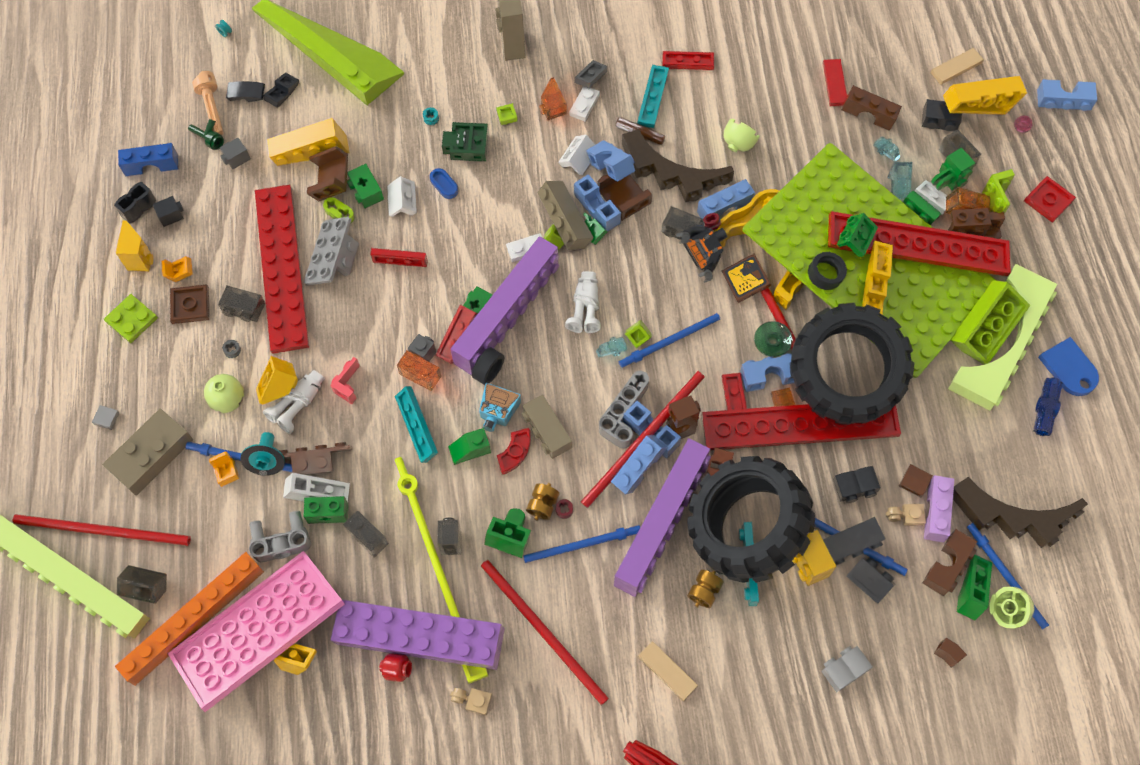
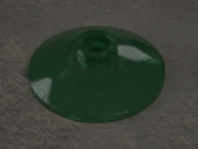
M770 321L758 327L754 335V343L762 354L769 357H778L790 349L792 334L784 324ZM770 340H775L776 343H775V344H771L769 341H770Z

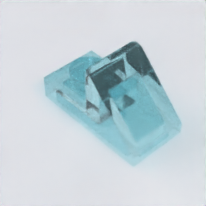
M893 162L888 174V179H891V193L898 199H905L911 192L912 162Z

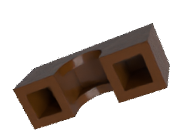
M853 85L841 110L856 117L861 112L871 113L875 117L874 125L890 131L898 118L902 106Z
M690 395L669 404L668 412L671 417L667 419L666 425L676 432L681 439L695 434L701 412L698 401H694Z
M955 529L941 550L950 556L952 565L944 566L936 561L922 583L942 596H945L948 592L952 593L958 584L955 581L957 576H962L967 568L965 565L967 559L971 560L977 551L974 548L977 541Z

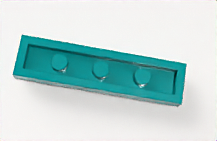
M652 64L637 124L655 128L669 72L668 67Z
M405 386L395 395V399L420 462L427 463L438 454V451L412 386Z
M744 522L742 529H739V540L743 541V547L754 544L752 522ZM749 578V582H746L747 588H744V599L748 600L749 606H757L759 603L758 583Z

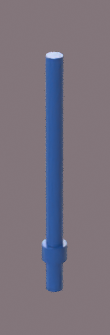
M716 313L640 351L636 350L630 356L618 361L619 365L623 368L633 362L637 363L643 360V357L719 321L720 316Z
M186 443V449L200 452L202 455L209 456L211 454L216 456L226 451L233 460L241 461V453L215 448L211 444ZM285 463L282 470L292 472V464Z
M815 518L816 528L831 536L840 532ZM869 547L863 549L865 555L881 563L882 567L888 570L890 568L902 576H905L908 569L894 562L893 558L885 557Z
M974 523L967 526V529L977 541V546L984 550L1010 587L1022 589L989 545L990 541L987 537L980 533ZM1034 605L1033 618L1043 630L1049 624Z
M640 525L626 529L624 527L618 528L615 532L523 555L524 561L528 563L616 539L619 541L627 539V536L637 534L640 530Z

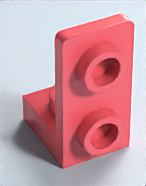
M355 357L351 361L346 362L343 371L333 378L330 385L336 395L350 404L354 403L356 396L354 389L346 383L360 366L358 359Z

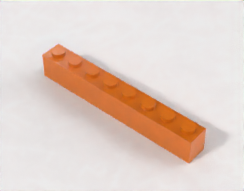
M245 552L115 665V668L127 682L136 686L169 657L167 653L203 627L263 574L264 571Z

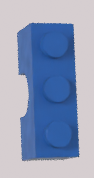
M172 143L118 150V165L125 177L143 174V167L147 165L156 166L161 172L179 169L178 154Z

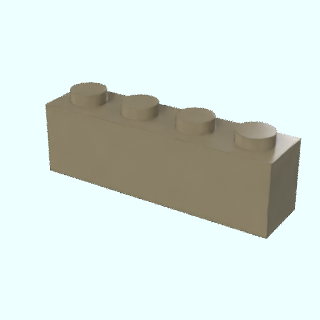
M545 181L537 193L567 250L585 249L593 239V236L564 182Z

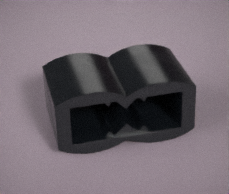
M139 182L131 187L128 194L121 196L114 206L120 216L130 224L138 220L144 211L149 210L153 206L152 204L156 202V198L150 188L143 182Z
M873 466L835 475L833 478L840 502L852 503L857 501L858 497H874L881 488Z

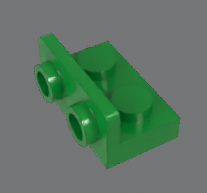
M865 213L853 215L847 220V225L840 234L837 245L839 247L847 245L858 257H862L865 255L878 227Z

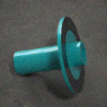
M264 432L261 434L259 444L248 446L242 451L241 463L248 471L257 475L269 476L283 469L285 464L284 456L273 447L275 436L270 432Z

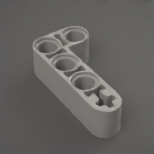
M637 371L631 376L599 421L600 435L619 448H628L632 443V429L624 424L623 417L624 413L636 401H640L648 389L649 376L644 371ZM632 395L634 398L626 399L625 396ZM620 409L623 413L616 414L614 411ZM605 424H610L612 428L605 429L603 426ZM625 434L629 438L622 440L619 436Z

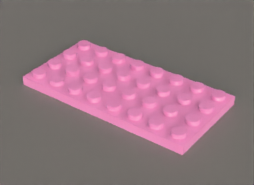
M303 551L167 654L201 709L206 712L345 604Z

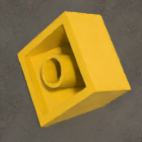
M123 220L116 255L127 271L149 272L150 265L153 264L154 260L153 254H151L147 245L126 220Z
M270 356L256 387L259 404L264 405L284 397L290 393L291 389L296 387L298 378L292 363Z

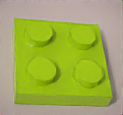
M130 294L103 320L131 344L158 317Z

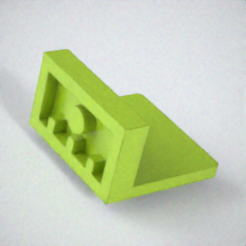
M1012 169L992 174L981 193L982 200L987 204L989 212H1004L1005 214L1009 208L1010 203L1005 195V191L1015 176Z

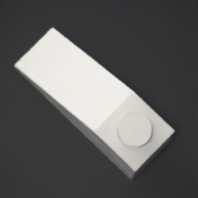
M292 473L285 479L283 498L304 501V498L345 496L348 502L350 483Z

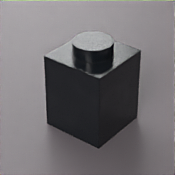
M173 196L152 204L163 227L184 219L181 213L184 209L180 201L176 202Z

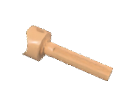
M201 71L192 82L194 92L203 96L208 117L216 121L213 131L223 135V129L213 97V92L218 88L215 75L210 71Z

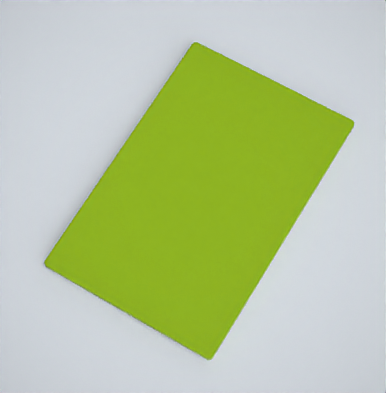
M828 143L742 230L831 308H835L843 303H855L856 306L862 307L871 254L858 257L853 251L828 248V226L831 211L852 215L865 213L870 218L933 227L835 145ZM822 252L835 253L846 263V277L833 290L818 288L811 282L808 276L809 265ZM892 258L891 277L887 284V297L883 301V315L888 319L892 317L902 326L899 330L903 336L909 338L913 349L911 360L915 363L913 378H917L951 340L988 286L995 280L991 275ZM819 263L817 265L818 271L825 278H837V272L830 264Z

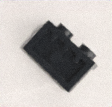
M863 557L846 577L878 604L895 586L893 582L894 577L887 571H880L877 568V562L869 557L867 559Z

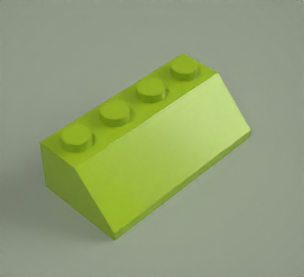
M993 280L950 341L963 353L984 365L988 364L1028 310L1030 304L1008 282Z

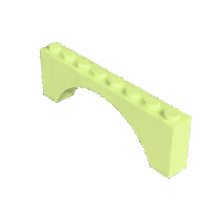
M1015 264L1005 282H1008L1030 304V307L1018 322L1017 336L1012 348L1004 356L991 363L973 367L961 366L948 388L989 411L994 405L998 407L1003 398L1000 395L1002 390L1006 391L1011 381L1008 379L1010 375H1015L1019 367L1016 365L1017 361H1022L1027 352L1024 350L1025 346H1029L1034 338L1031 335L1033 330H1038L1042 323L1039 320L1040 317H1044L1049 309V306H1047L1048 301L1052 302L1057 294L1054 291L1057 286L1056 283Z

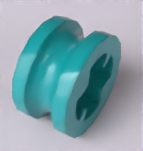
M220 20V24L215 25L216 30L223 37H227V33L232 32L231 27L224 20Z
M432 107L426 108L423 111L424 122L427 125L437 124L439 121L438 111Z

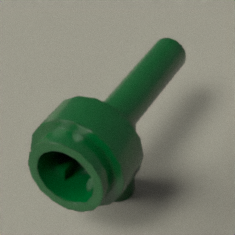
M209 118L205 131L192 124L189 125L188 130L205 139V145L212 150H219L224 144L223 136L213 131L216 123L215 120Z

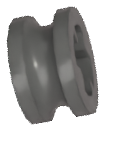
M227 340L223 344L222 349L226 357L236 358L239 356L241 348L237 341ZM234 346L236 350H231V352H229L228 348H232Z

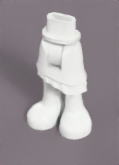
M583 271L581 278L578 279L573 296V301L575 302L574 317L568 318L565 322L566 329L572 332H582L584 307L587 308L586 320L584 322L585 332L594 333L601 328L600 321L595 318V311L599 309L598 281L595 272Z
M315 370L309 375L306 374L304 378L297 382L296 387L291 389L288 395L282 397L283 399L273 407L264 409V416L272 423L277 422L282 430L291 434L294 431L293 418L303 407H308V404H311L318 389L321 388L320 384L325 378ZM290 403H292L293 405L284 414L281 415L284 409Z

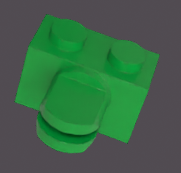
M961 147L947 156L945 162L940 167V173L934 176L931 183L936 185L935 188L938 191L946 186L952 191L957 187L962 188L967 184L968 177L973 173L972 169L975 162Z
M513 508L508 511L505 520L493 517L486 532L484 545L522 558L531 530L523 527L525 513L520 509Z

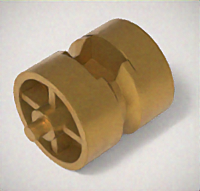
M550 483L547 485L536 484L532 492L533 499L529 500L526 512L534 516L536 521L538 519L550 520L554 510L552 505L556 504L560 494L559 491L551 487Z
M699 571L696 577L698 583L692 585L687 595L690 600L696 603L695 607L698 608L699 605L705 608L712 607L716 599L714 593H719L724 584V581L715 575L716 571Z

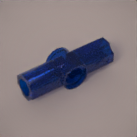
M1052 377L1044 380L1042 393L1035 408L1037 415L1033 432L1036 435L1050 436L1052 434L1054 420L1061 406L1059 398L1063 382L1058 378Z

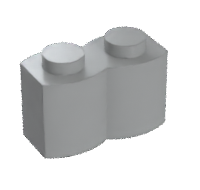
M851 646L847 647L840 653L842 657L837 660L833 657L823 664L826 668L821 672L836 693L873 667L858 646L853 649Z

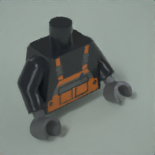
M691 225L683 232L677 233L676 236H681L679 244L684 245L695 266L700 270L704 269L698 276H705V283L713 279L712 273L721 258V253L724 251L720 242L728 236L723 228L713 232L711 228L704 225Z

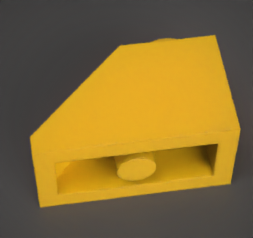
M294 643L273 661L280 670L299 675L307 670L317 651Z

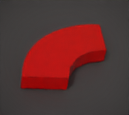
M529 428L511 432V441L508 448L497 455L502 475L516 469L526 458L531 444Z

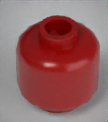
M389 653L381 660L379 670L382 672L385 680L403 682L411 675L412 662L409 661L406 655Z

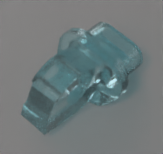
M882 136L874 142L873 146L878 149L877 152L879 154L886 155L893 161H897L900 158L899 148L892 143V139H886Z
M611 337L609 342L599 346L596 353L598 357L610 354L619 356L621 352L627 351V346L622 337Z

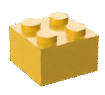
M818 530L808 533L807 537L811 542L804 555L802 556L798 553L792 560L799 568L798 574L800 579L806 582L807 586L830 577L837 567Z

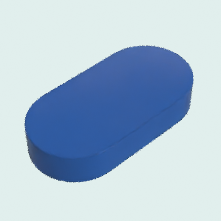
M441 168L432 170L429 176L431 184L444 198H455L458 194V186L455 181Z

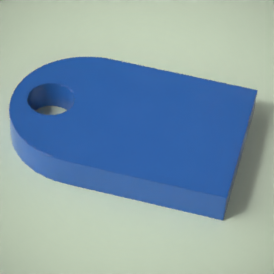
M1071 337L1043 352L1038 357L1059 385L1071 395H1088L1098 385L1099 374L1097 369ZM1080 381L1087 382L1089 388H1083L1080 385Z

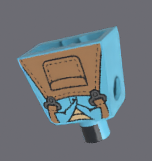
M486 383L479 410L480 418L485 420L483 428L493 432L496 424L506 426L521 403V395Z

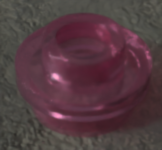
M1022 115L1015 120L1014 127L1021 133L1029 132L1032 128V120L1030 117Z

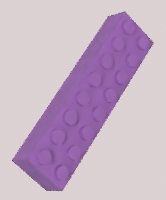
M540 236L537 238L451 347L454 365L472 376L474 365L481 354L487 348H494L497 343H501L504 340L505 333L508 329L514 327L518 316L525 313L528 303L535 300L538 290L544 287L549 280V276L558 270L559 255L557 246Z
M688 438L615 574L614 587L636 597L638 592H643L648 579L646 576L652 575L656 567V557L661 558L665 550V540L669 541L675 528L674 523L678 524L680 522L684 508L690 503L691 495L701 481L702 473L705 474L711 459V456H709L710 448Z
M342 600L345 605L337 610L331 641L337 645L493 670L498 668L505 630L502 624Z

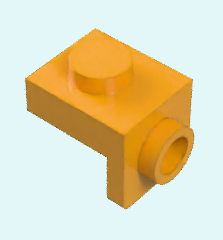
M187 256L174 262L166 259L161 261L163 277L178 282L193 275L192 261Z
M225 451L209 459L210 464L215 469L217 482L221 487L239 479L235 461L228 452Z

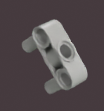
M300 511L289 513L292 529L290 532L274 534L270 537H264L261 521L249 523L252 536L249 552L256 561L267 562L283 559L303 551L306 552L310 548L311 541L306 528L303 527ZM299 538H304L302 544L296 545V541ZM259 548H264L262 554L256 555Z

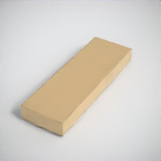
M972 48L933 68L930 73L942 85L982 64L984 59Z
M653 641L638 655V658L682 701L698 687Z

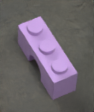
M934 475L928 485L927 502H930V509L924 529V539L944 543L950 536L954 490L953 478Z

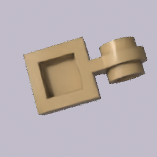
M903 504L902 511L900 507H890L886 512V517L891 522H897L903 518L904 526L926 524L924 504Z
M454 688V691H451L452 702L463 704V701H467L466 710L483 715L487 714L492 693L471 688L470 694L467 696L465 695L466 691L459 688Z

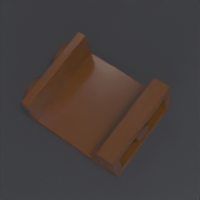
M335 146L309 157V160L319 166L318 183L307 188V195L319 202L346 192L348 154Z
M630 174L618 182L608 175H603L598 180L600 194L606 202L611 200L621 212V221L650 205L652 202V193L648 189L643 192Z

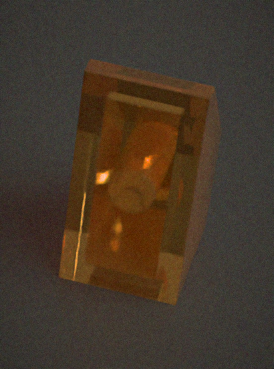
M554 77L550 78L541 96V105H539L542 115H545L547 121L567 114V104Z

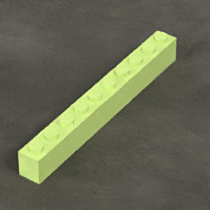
M0 515L1 552L7 550L10 552L7 555L9 558L17 563L19 560L23 561L24 565L22 567L31 573L36 570L40 573L38 578L47 584L50 581L55 584L53 588L61 594L69 593L71 596L68 599L78 606L80 603L86 605L84 610L91 615L99 614L102 616L100 621L108 627H111L112 624L118 628L116 632L124 638L128 635L133 639L136 638L150 620L149 617Z

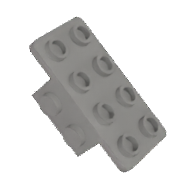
M349 217L325 220L322 223L304 280L306 285L330 283L333 281L336 270L344 276L350 275L359 243L347 234L351 223Z

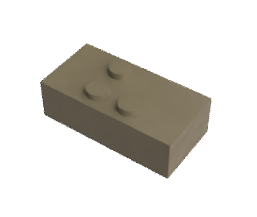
M498 0V8H495L496 18L499 19H496L497 29L499 33L501 32L505 61L526 58L521 1Z
M160 408L102 465L137 496L186 448L187 442L193 441V438Z

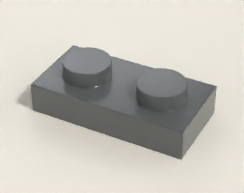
M593 60L575 76L574 83L590 89L607 73L608 66Z

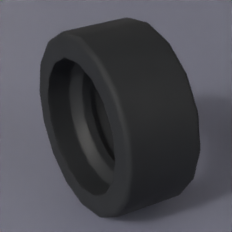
M832 252L818 254L808 268V276L811 282L823 290L837 288L847 274L846 263L840 256ZM819 263L830 264L836 270L837 278H825L818 271L817 265Z
M492 347L487 348L475 363L472 370V378L483 385L486 383L490 384L503 366L504 355Z

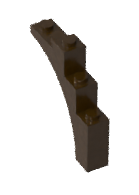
M639 129L622 134L624 151L634 159L633 165L636 178L647 177L653 173L660 190L671 189L678 185L685 203L702 198L703 190H710L718 185H727L733 181L734 170L732 166L719 169L686 167L676 164L656 152L644 139Z
M969 477L955 485L953 490V500L979 531L984 527L988 530L997 524L1009 539L1015 536L1019 539L1028 532L1040 548L1046 545L1051 547L1059 541L1058 536L1063 533L1061 529L1069 524L1068 519L1071 517L1076 519L1084 513L1083 508L1088 505L1081 498L1071 505L1058 509L1041 511L1021 509L993 498L980 489Z

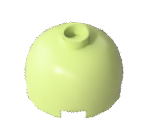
M730 119L723 135L726 143L729 144L728 148L733 152L738 150L743 152L749 151L757 143L760 135L755 136L756 131L742 122L738 125L734 123L735 119Z
M229 374L215 375L210 378L204 388V398L209 407L221 413H228L237 409L242 397L244 398V388L238 379Z
M1003 587L992 595L989 603L991 615L993 614L998 624L1005 628L1022 627L1032 619L1034 614V602L1031 596L1025 590L1017 587Z

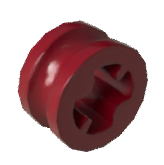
M717 213L707 214L703 218L705 227L716 230L721 226V220Z
M567 499L557 502L556 514L559 518L567 519L572 516V502ZM564 505H567L569 511L561 513L560 506L564 507Z

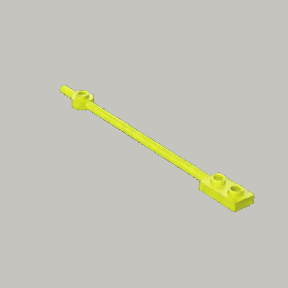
M398 457L395 459V463L401 476L397 483L399 491L403 495L408 496L450 615L460 617L415 494L418 489V482L413 475L408 474L402 457ZM406 484H411V488L406 489ZM462 665L469 684L488 677L486 668Z

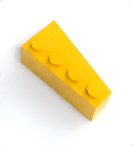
M1014 76L953 84L943 97L950 113L1006 115L1027 94L1021 77Z
M333 118L267 139L269 157L277 166L308 161L310 156L335 146L347 154L350 153L347 135Z

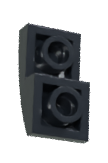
M251 81L229 82L226 98L229 101L245 99L247 102L263 100L265 84Z

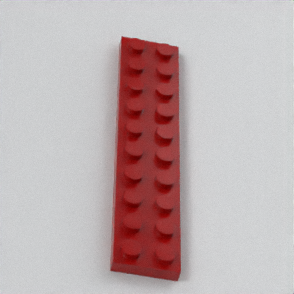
M283 185L255 190L270 351L274 354L309 348L291 185Z
M830 212L828 248L852 251L847 245L842 247L837 245L840 239L839 236L844 231L847 220L853 216L852 214ZM870 218L878 229L865 254H871L873 242L878 241L893 245L892 258L1001 276H1009L1011 273L1009 240Z
M809 404L702 412L705 446L710 448V451L715 450V448L726 450L900 437L901 429L896 405L887 414L880 416L874 421L864 424L851 423L850 425L835 423V420L820 417L811 411L812 408Z

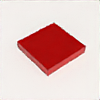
M1046 176L1024 199V202L1053 223L1072 204L1076 197Z

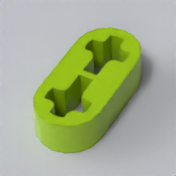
M334 197L327 198L324 201L323 207L327 215L337 219L343 218L342 213L344 215L349 214L351 223L354 221L355 216L349 206ZM335 204L336 209L333 207L329 209V205L334 206Z

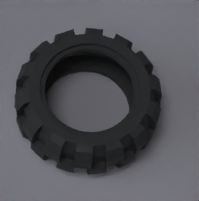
M855 303L839 304L838 307L826 308L815 314L814 318L806 323L798 334L791 351V378L794 379L795 390L802 402L806 401L812 408L811 411L820 417L830 418L839 424H864L887 414L902 400L908 391L910 379L913 378L915 364L911 360L913 349L909 338L904 337L899 330L902 326L892 317L888 319L880 314L881 309L867 304L865 307L856 306ZM840 333H855L868 338L879 349L884 361V376L879 388L864 396H847L833 390L823 380L818 369L817 355L820 345L827 338Z
M759 456L741 457V461L738 463L728 460L718 465V472L712 476L708 473L699 483L702 489L699 494L693 493L689 505V511L693 516L688 517L687 524L689 536L693 539L694 549L700 558L718 574H724L729 580L745 583L749 582V578H752L757 583L773 579L772 573L778 570L784 574L795 565L792 560L798 553L802 556L804 555L811 542L807 535L808 533H813L815 529L816 514L812 511L813 500L808 489L792 470H788L783 463L772 458H764L762 461ZM756 492H769L779 496L780 514L773 530L764 539L745 547H733L725 544L723 539V523L728 511L739 499Z

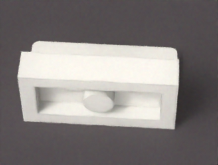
M587 135L576 136L558 163L562 167L571 166L579 175H583L590 164L586 150L595 144Z
M400 176L387 186L389 216L394 217L399 212L413 216L417 213L415 182Z

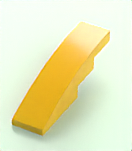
M874 241L866 275L862 307H865L867 304L881 309L880 314L883 315V301L887 297V284L891 277L893 245Z

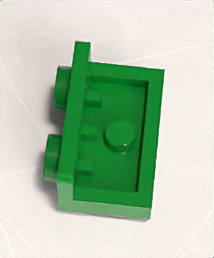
M915 191L910 192L903 201L908 208L929 225H932L941 214Z

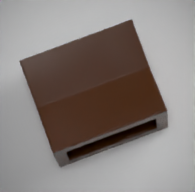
M910 464L899 487L922 497L933 475Z
M948 638L942 640L934 652L950 668L967 656L958 644Z

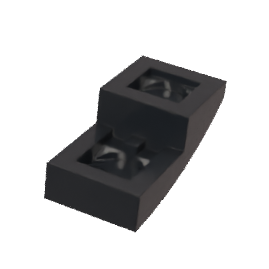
M285 72L275 80V86L263 95L264 101L278 108L299 84V79Z

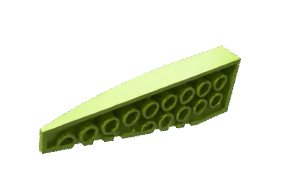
M261 0L252 7L255 13L367 106L404 75L400 68L380 52L272 1Z

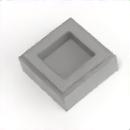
M100 405L92 423L112 430L119 412L118 410Z

